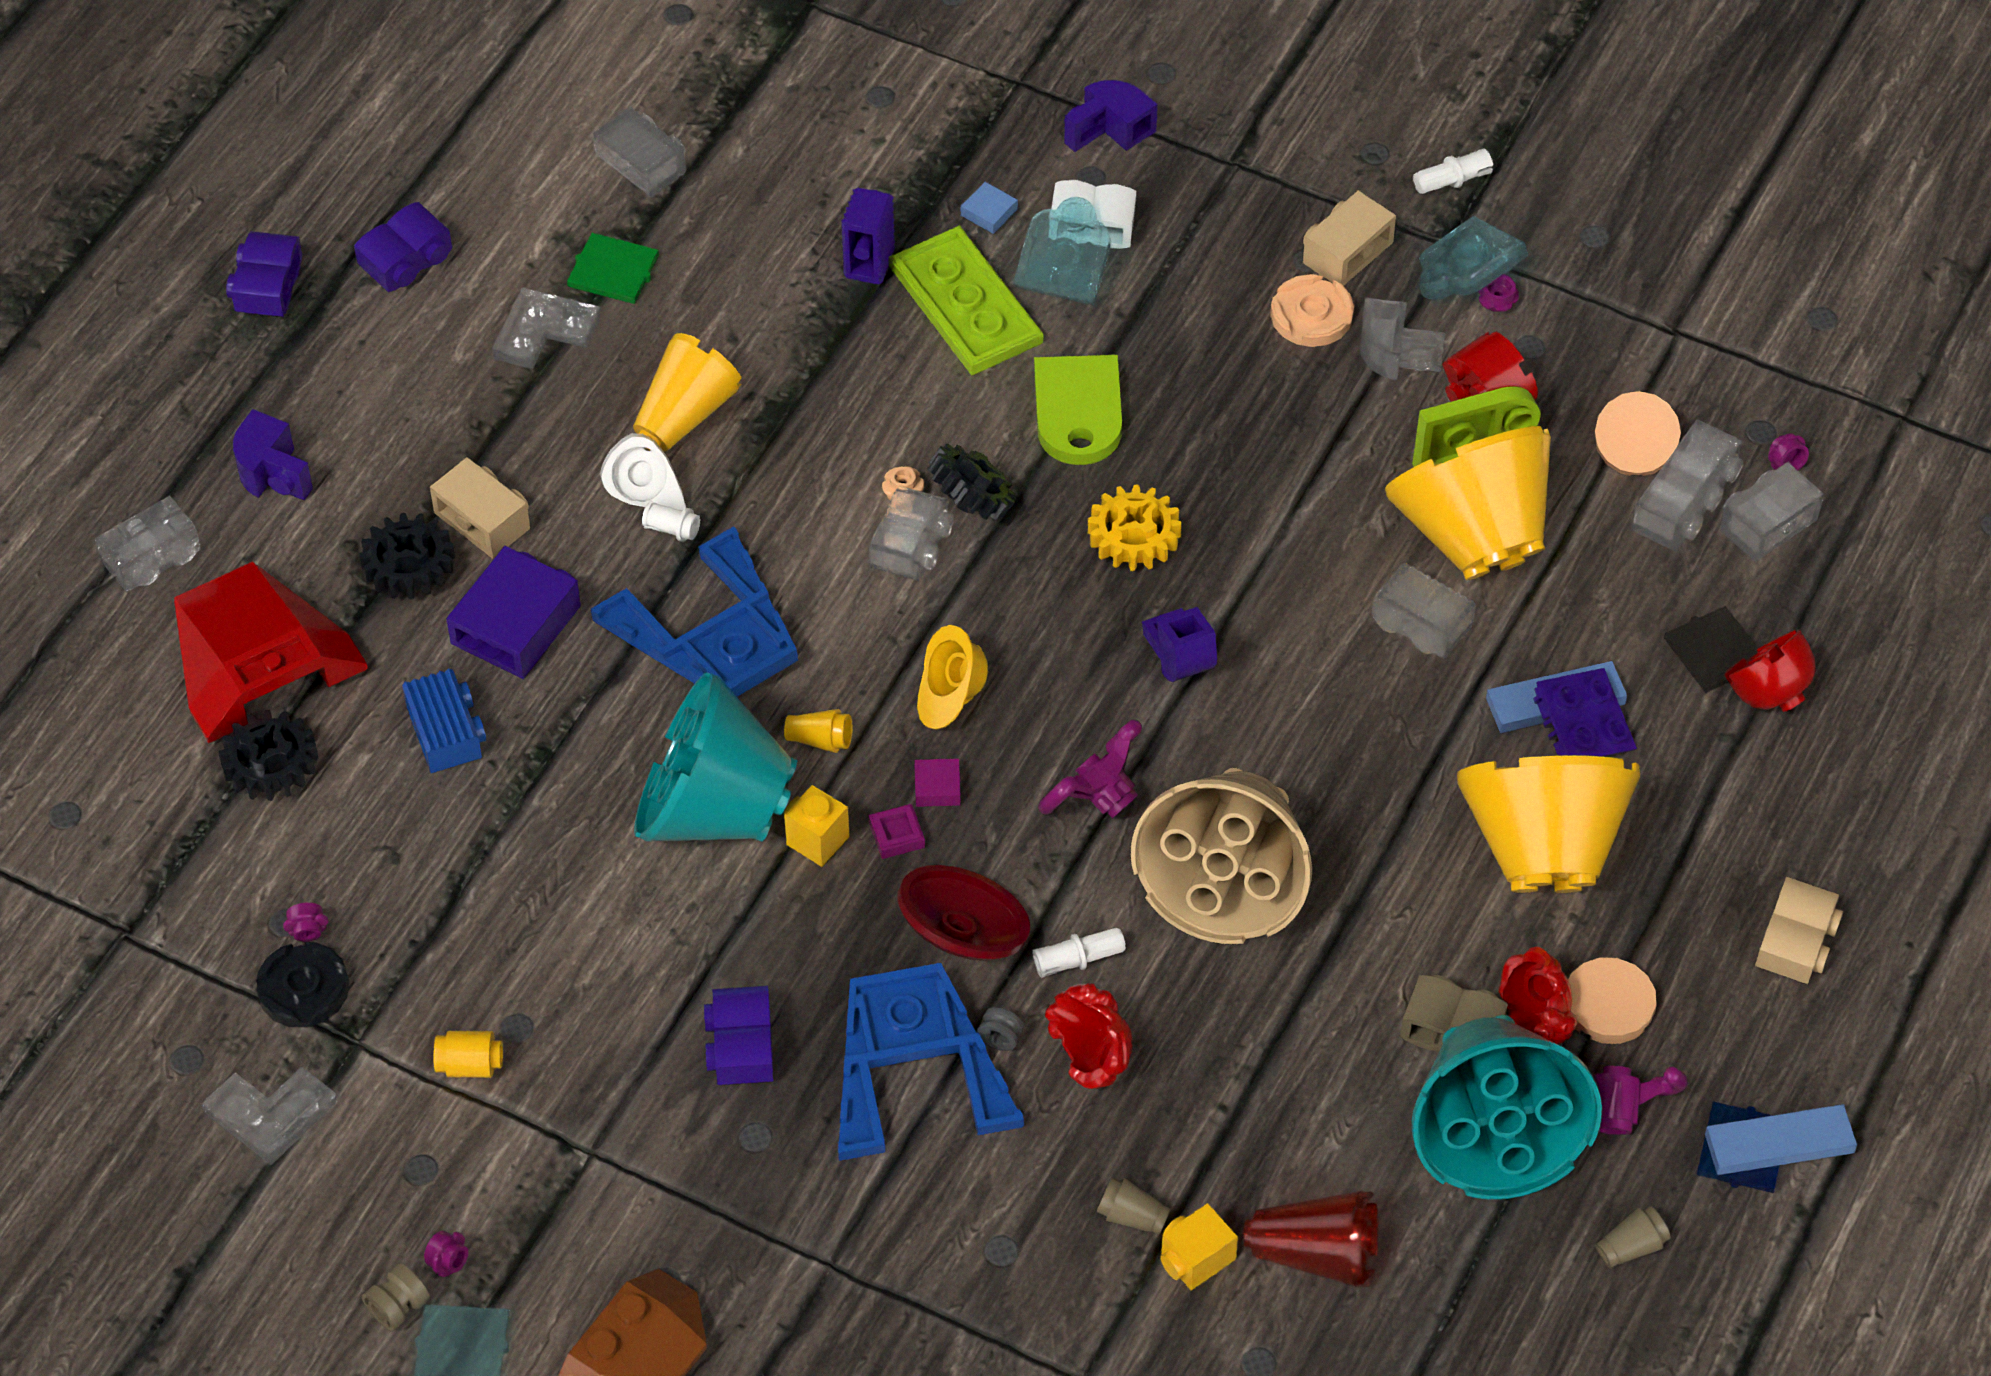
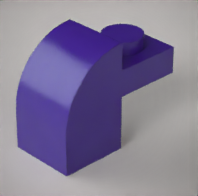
M1104 80L1092 83L1085 87L1084 104L1075 106L1065 115L1064 143L1076 152L1106 133L1127 151L1156 132L1157 103L1136 86L1123 81Z
M252 409L237 429L233 439V451L242 485L248 492L258 498L269 486L279 494L292 495L305 500L313 489L308 462L291 456L294 446L289 423Z
M1198 607L1186 611L1180 608L1142 621L1143 635L1160 658L1162 674L1168 681L1175 682L1216 666L1217 647L1215 631Z

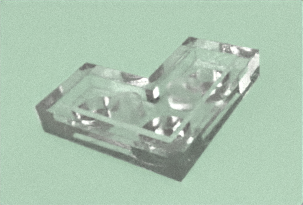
M522 288L492 348L493 358L533 369L548 338L587 348L601 319L600 307Z
M301 1067L269 1098L237 1073H234L202 1103V1107L207 1116L272 1165L337 1103L334 1091Z

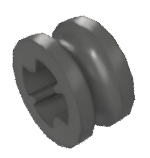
M995 1007L989 1008L983 1016L984 1022L979 1025L977 1032L986 1045L1001 1051L1013 1050L1018 1043L1017 1036L1024 1029V1023L1016 1014L1008 1010Z

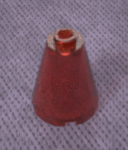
M1361 1190L1257 1209L1254 1212L1253 1219H1246L1244 1245L1246 1248H1251L1255 1258L1354 1287H1369L1375 1270L1366 1269L1367 1260L1370 1256H1377L1379 1242L1377 1203H1368L1374 1194L1372 1191Z

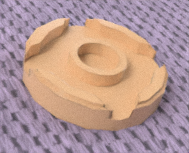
M1309 274L1296 276L1282 283L1277 289V294L1272 299L1270 314L1273 326L1282 337L1298 345L1316 347L1329 345L1346 334L1351 327L1354 305L1351 294L1341 283L1335 280L1331 283L1323 280V276Z
M1641 391L1621 394L1608 402L1598 416L1595 429L1597 451L1605 463L1618 473L1629 476L1631 474L1652 475L1666 467L1677 453L1681 435L1678 417L1669 403L1655 394Z
M1597 958L1583 963L1571 973L1568 979L1573 997L1571 1012L1577 1018L1575 1029L1579 1033L1582 1030L1584 1033L1591 1035V1040L1599 1043L1621 1044L1639 1037L1652 1021L1656 1010V990L1648 975L1635 964L1619 958Z

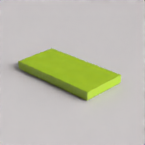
M960 225L889 257L890 269L971 376L1043 344L1042 331Z

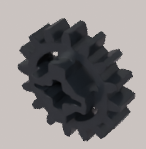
M945 444L944 447H939L928 462L930 465L927 469L934 474L931 478L932 481L938 483L940 491L947 494L954 501L956 507L963 512L973 514L974 511H977L983 519L987 520L990 516L995 521H998L1000 517L1003 518L1015 502L1013 499L1016 493L1010 490L1011 483L1005 480L1003 472L997 470L988 461L987 456L978 451L971 450L970 453H966L960 445L953 448L950 444Z
M401 513L399 522L395 523L386 517L384 518L385 527L383 529L372 526L370 528L371 539H362L363 552L359 553L361 568L364 570L365 580L367 583L374 581L375 590L378 593L389 588L391 598L396 599L401 591H405L409 599H414L415 590L419 589L426 595L431 594V583L443 586L445 584L443 573L453 572L452 560L455 559V553L449 531L447 529L440 531L439 521L436 519L425 524L423 514L419 513L414 521L408 520L406 513ZM432 548H434L435 555L433 558H431L430 552ZM381 554H383L384 558L382 564L379 562Z
M265 710L263 719L259 720L250 713L247 715V725L242 726L241 724L233 723L234 736H223L224 749L219 751V757L224 778L226 781H232L234 791L237 793L247 787L250 799L254 800L260 792H265L267 800L273 801L275 792L280 790L286 797L291 796V785L295 784L303 788L306 786L304 774L311 775L316 772L314 760L318 759V751L312 729L305 730L303 719L300 717L290 723L287 711H283L278 718H272L270 710ZM293 743L296 745L298 750L293 748ZM240 760L244 761L245 767L242 766Z

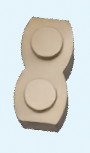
M1786 877L1755 966L1806 984L1809 983L1813 971L1822 974L1830 951V947L1822 945L1825 935L1835 937L1843 914L1842 910L1835 908L1839 894Z

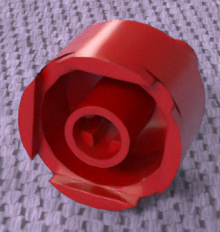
M1494 331L1490 335L1487 332L1447 358L1442 364L1450 385L1445 387V392L1451 402L1504 387H1521L1528 390L1534 400L1538 397V388L1532 372L1525 376L1518 365L1525 359L1518 349L1498 332Z

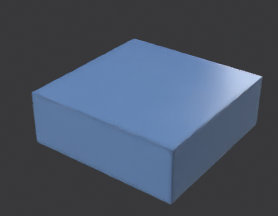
M984 182L961 205V216L994 234L1018 210V200Z

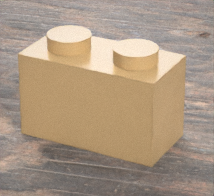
M1358 190L1348 200L1340 201L1333 208L1331 214L1320 224L1316 223L1308 229L1303 239V264L1333 283V280L1344 286L1393 243L1396 215Z
M468 457L430 486L434 513L492 559L497 556L504 546L509 547L530 530L529 505L525 497L515 489L509 490L498 481L495 474L489 468L478 466Z

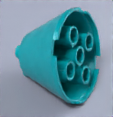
M705 672L688 692L666 732L665 738L672 740L662 765L653 762L647 777L634 825L635 836L644 841L755 839L763 842L771 827L772 814L781 815L789 801L791 791L784 787L791 780L798 760L785 752L718 675Z
M1506 1015L1475 1019L1460 1027L1450 1028L1444 1033L1442 1037L1443 1045L1416 1100L1412 1115L1413 1142L1426 1170L1441 1184L1447 1182L1463 1189L1467 1196L1482 1199H1508L1525 1196L1554 1184L1575 1168L1573 1162L1583 1152L1587 1145L1592 1147L1602 1118L1600 1093L1586 1065L1567 1049L1515 1024L1514 1020Z

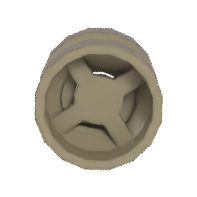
M398 1263L387 1273V1283L373 1285L362 1294V1300L372 1316L384 1328L392 1332L405 1321V1314L409 1309L418 1310L430 1299L429 1293L421 1280L401 1263Z

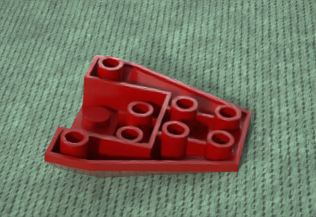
M253 561L174 597L188 706L191 715L208 743L232 733L233 723H238L242 726L248 724L244 704L318 670L328 687H331L368 669L365 659L346 631Z

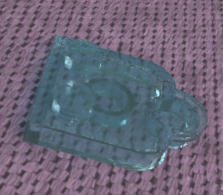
M1070 197L1061 202L1057 210L1046 209L1034 215L1028 227L1013 282L1016 288L1092 306L1095 305L1111 246V237L1105 225L1096 220V211L1088 200L1082 197Z
M1472 216L1421 254L1420 264L1423 270L1419 283L1421 294L1427 299L1435 300L1448 297L1453 293L1457 295L1476 293L1529 256L1525 242Z

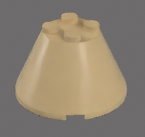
M1230 768L1224 771L1223 774L1186 782L1159 795L1143 812L1136 825L1131 843L1134 875L1138 874L1147 892L1145 898L1149 904L1167 922L1181 931L1199 939L1215 943L1244 944L1245 939L1265 934L1269 937L1285 928L1301 910L1310 890L1312 880L1310 851L1305 837L1288 805L1289 798L1287 793L1260 775L1237 768Z

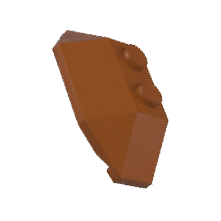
M660 1269L626 1281L568 1353L558 1376H686L707 1349L698 1293Z

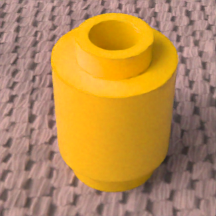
M447 1031L446 1035H436L434 1069L436 1073H446L447 1077L492 1078L494 1068H502L503 1042L502 1040H495L493 1031Z

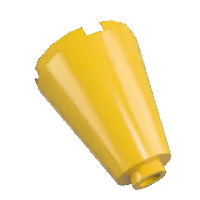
M684 333L675 334L669 341L633 425L636 433L644 434L655 440L664 452L673 447L737 393L742 385L739 383L742 379L740 373L721 353L714 348L709 353L704 352L697 347L701 340Z

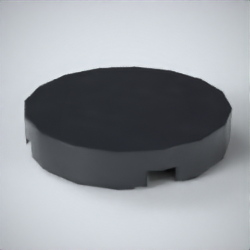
M304 942L305 946L299 945L293 947V944L280 947L265 959L257 973L256 991L262 1010L273 1021L288 1027L307 1028L323 1023L339 1012L348 997L349 978L343 959L332 948L317 942Z

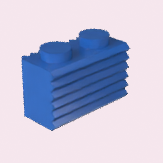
M448 668L445 672L439 671L436 675L431 673L428 677L422 676L419 680L413 679L411 682L405 681L402 684L406 708L430 773L482 758L480 743L486 741V735L479 715L471 717L468 708L474 707L467 682L458 684L454 671Z

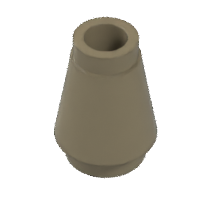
M1112 1177L1097 1212L1107 1217L1106 1222L1147 1232L1152 1231L1160 1235L1171 1209L1162 1205L1161 1202L1126 1178L1122 1182Z
M1649 1206L1644 1210L1636 1208L1609 1232L1603 1240L1595 1245L1600 1257L1611 1269L1616 1265L1662 1250L1663 1243L1671 1239V1236L1659 1213L1652 1206Z

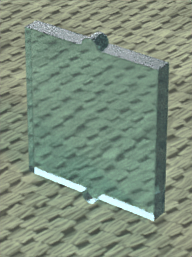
M424 1305L420 1336L415 1338V1346L418 1349L414 1376H501L504 1354L509 1352V1344L506 1341L509 1309Z

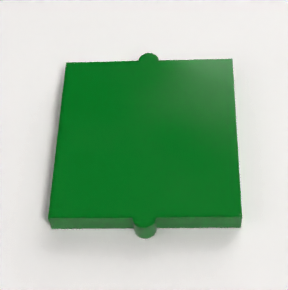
M591 233L582 253L575 256L576 264L567 280V287L635 304L644 284L651 281L650 272L659 256V250Z

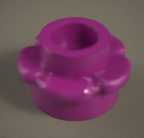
M1505 274L1489 275L1478 289L1480 304L1486 309L1495 312H1504L1511 309L1513 303H1516L1519 298L1515 282Z
M1789 433L1779 436L1772 442L1768 460L1771 462L1773 469H1780L1786 474L1797 472L1805 465L1809 457V450L1805 446V440L1802 436H1795Z
M300 903L286 911L287 920L283 923V929L289 935L294 936L295 940L309 942L321 936V932L326 930L329 920L327 916L323 915V908L319 904Z
M439 1231L428 1242L424 1253L425 1263L435 1273H438L440 1277H448L452 1273L460 1271L465 1265L468 1258V1248L463 1245L465 1243L463 1234L459 1232L450 1234L446 1231Z

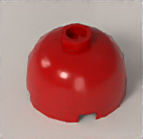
M1794 630L1756 649L1758 653L1747 661L1745 658H1742L1724 674L1735 693L1743 702L1751 707L1768 710L1779 706L1782 712H1786L1806 699L1802 692L1813 681L1816 672L1815 657L1802 632Z

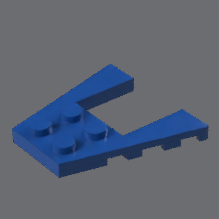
M734 526L698 546L700 558L741 601L684 635L674 639L627 588L591 608L592 619L595 623L695 684L705 672L718 675L737 697L798 661L797 649L778 611H775L769 599V593L763 581H760L754 569L753 561L747 549H744L739 539V533Z
M941 963L850 979L838 1142L839 1161L885 1153V1141L870 1068L959 1053L977 1135L1024 1127L1022 1112L1015 1106L1008 1093V1086L1001 1073L994 1067L986 1052V1046L980 1034L976 1033L967 1016V1010Z

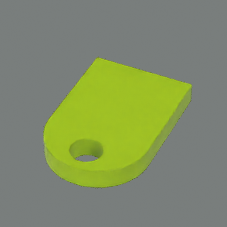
M1118 355L1034 357L1037 434L1043 449L1056 460L1072 465L1093 464L1111 455L1118 447L1122 435ZM1075 439H1086L1091 444L1084 448H1077L1071 445L1070 442Z
M1504 387L1420 410L1412 465L1415 467L1430 459H1433L1435 465L1459 457L1455 448L1499 433L1537 426L1540 420V409L1528 390L1521 387Z

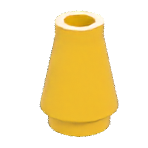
M840 709L801 715H787L784 725L786 741L799 742L833 753H837L839 749H848L851 744L853 732L852 718L850 714H842Z

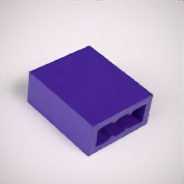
M504 546L446 618L450 643L524 679L581 607L578 580L562 569L555 570L538 562L535 557L527 552H518Z

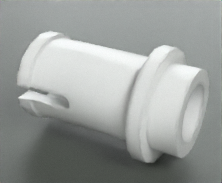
M651 501L645 507L642 525L645 529H653L675 535L678 541L684 542L687 539L693 540L696 537L700 527V517L694 514L690 508H685L681 511Z

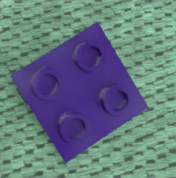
M1605 668L1536 682L1537 687L1534 689L1536 697L1533 700L1538 705L1543 720H1546L1543 722L1544 728L1554 727L1555 729L1548 734L1549 740L1559 739V741L1553 744L1558 756L1605 757L1637 749Z

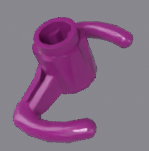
M1138 720L1128 721L1106 743L1108 754L1100 759L1094 753L1075 770L1078 775L1063 778L1040 800L1038 804L1039 811L1045 815L1051 814L1068 797L1090 800L1102 814L1107 812L1113 819L1139 795L1133 789L1136 785L1127 776L1124 769L1130 744L1142 731L1141 723Z
M1605 1066L1603 1073L1593 1076L1602 1104V1118L1598 1132L1612 1135L1632 1134V1125H1637L1639 1105L1657 1095L1672 1096L1681 1093L1688 1085L1686 1074L1676 1067H1668L1664 1071L1663 1076L1654 1077L1650 1081L1640 1083L1641 1080L1639 1078L1631 1076L1632 1069Z

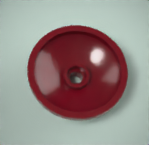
M947 865L923 866L909 872L904 877L898 890L897 897L900 910L911 928L928 943L948 954L979 961L997 960L1020 951L1029 936V917L1020 902L1001 885L970 870Z

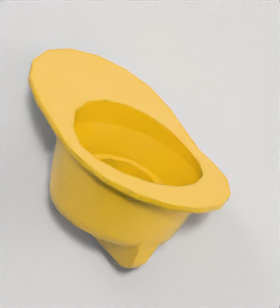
M954 625L941 627L932 636L927 645L924 670L918 693L917 710L919 719L926 727L931 729H941L953 722L963 709L964 704H967L982 690L987 680L988 662L979 645L971 643L969 635L961 627Z

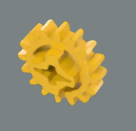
M1134 484L1130 493H1126L1121 486L1116 487L1115 497L1104 493L1101 495V505L1093 504L1091 507V517L1088 518L1091 548L1099 547V558L1101 560L1112 556L1113 567L1115 568L1119 567L1122 562H1128L1130 571H1135L1137 563L1143 562L1148 569H1152L1154 558L1166 562L1168 560V550L1176 551L1178 548V538L1181 537L1178 507L1170 508L1169 496L1157 499L1156 489L1153 487L1146 494L1140 493V487ZM1110 521L1112 523V530L1108 532L1106 526ZM1158 524H1161L1163 528L1160 534L1157 532Z

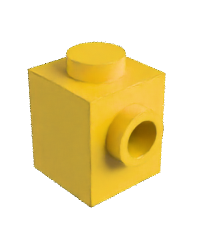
M813 785L801 797L796 796L785 809L786 845L821 867L826 864L850 837L848 806Z
M1207 1203L1188 1217L1184 1215L1177 1217L1165 1228L1162 1235V1253L1160 1257L1162 1265L1173 1279L1178 1280L1180 1278L1192 1291L1236 1260L1238 1236Z

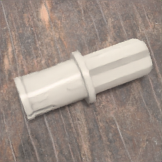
M1479 149L1457 158L1448 156L1444 159L1443 164L1415 173L1413 175V182L1417 192L1421 194L1448 185L1458 188L1469 179L1491 174L1493 171L1491 168L1493 166L1492 158L1486 149Z
M1113 928L1079 938L1077 934H1072L1070 940L1034 949L1033 958L1039 976L1044 978L1079 967L1081 970L1086 969L1087 962L1121 953L1126 949L1121 930Z

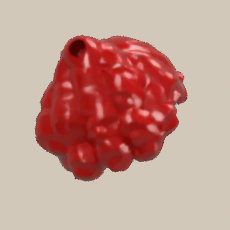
M1537 946L1530 948L1525 954L1513 955L1508 958L1503 966L1498 990L1502 1000L1508 1004V1016L1514 1020L1515 1024L1557 1045L1571 1038L1577 1025V1018L1571 1012L1573 1002L1572 990L1566 975L1561 970V963L1546 950Z
M1093 983L1070 986L1066 991L1054 997L1055 1003L1050 1005L1045 1011V1017L1049 1021V1035L1053 1039L1062 1040V1046L1072 1062L1068 1073L1073 1080L1089 1089H1100L1110 1086L1116 1080V1076L1122 1074L1128 1067L1133 1048L1132 1031L1127 1021L1118 1013V1003L1111 992L1102 991Z

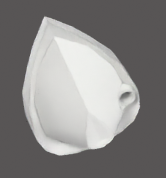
M631 433L621 439L609 451L602 464L600 476L604 488L611 496L628 504L646 507L652 501L681 511L687 508L682 489L672 465L655 440L644 434Z

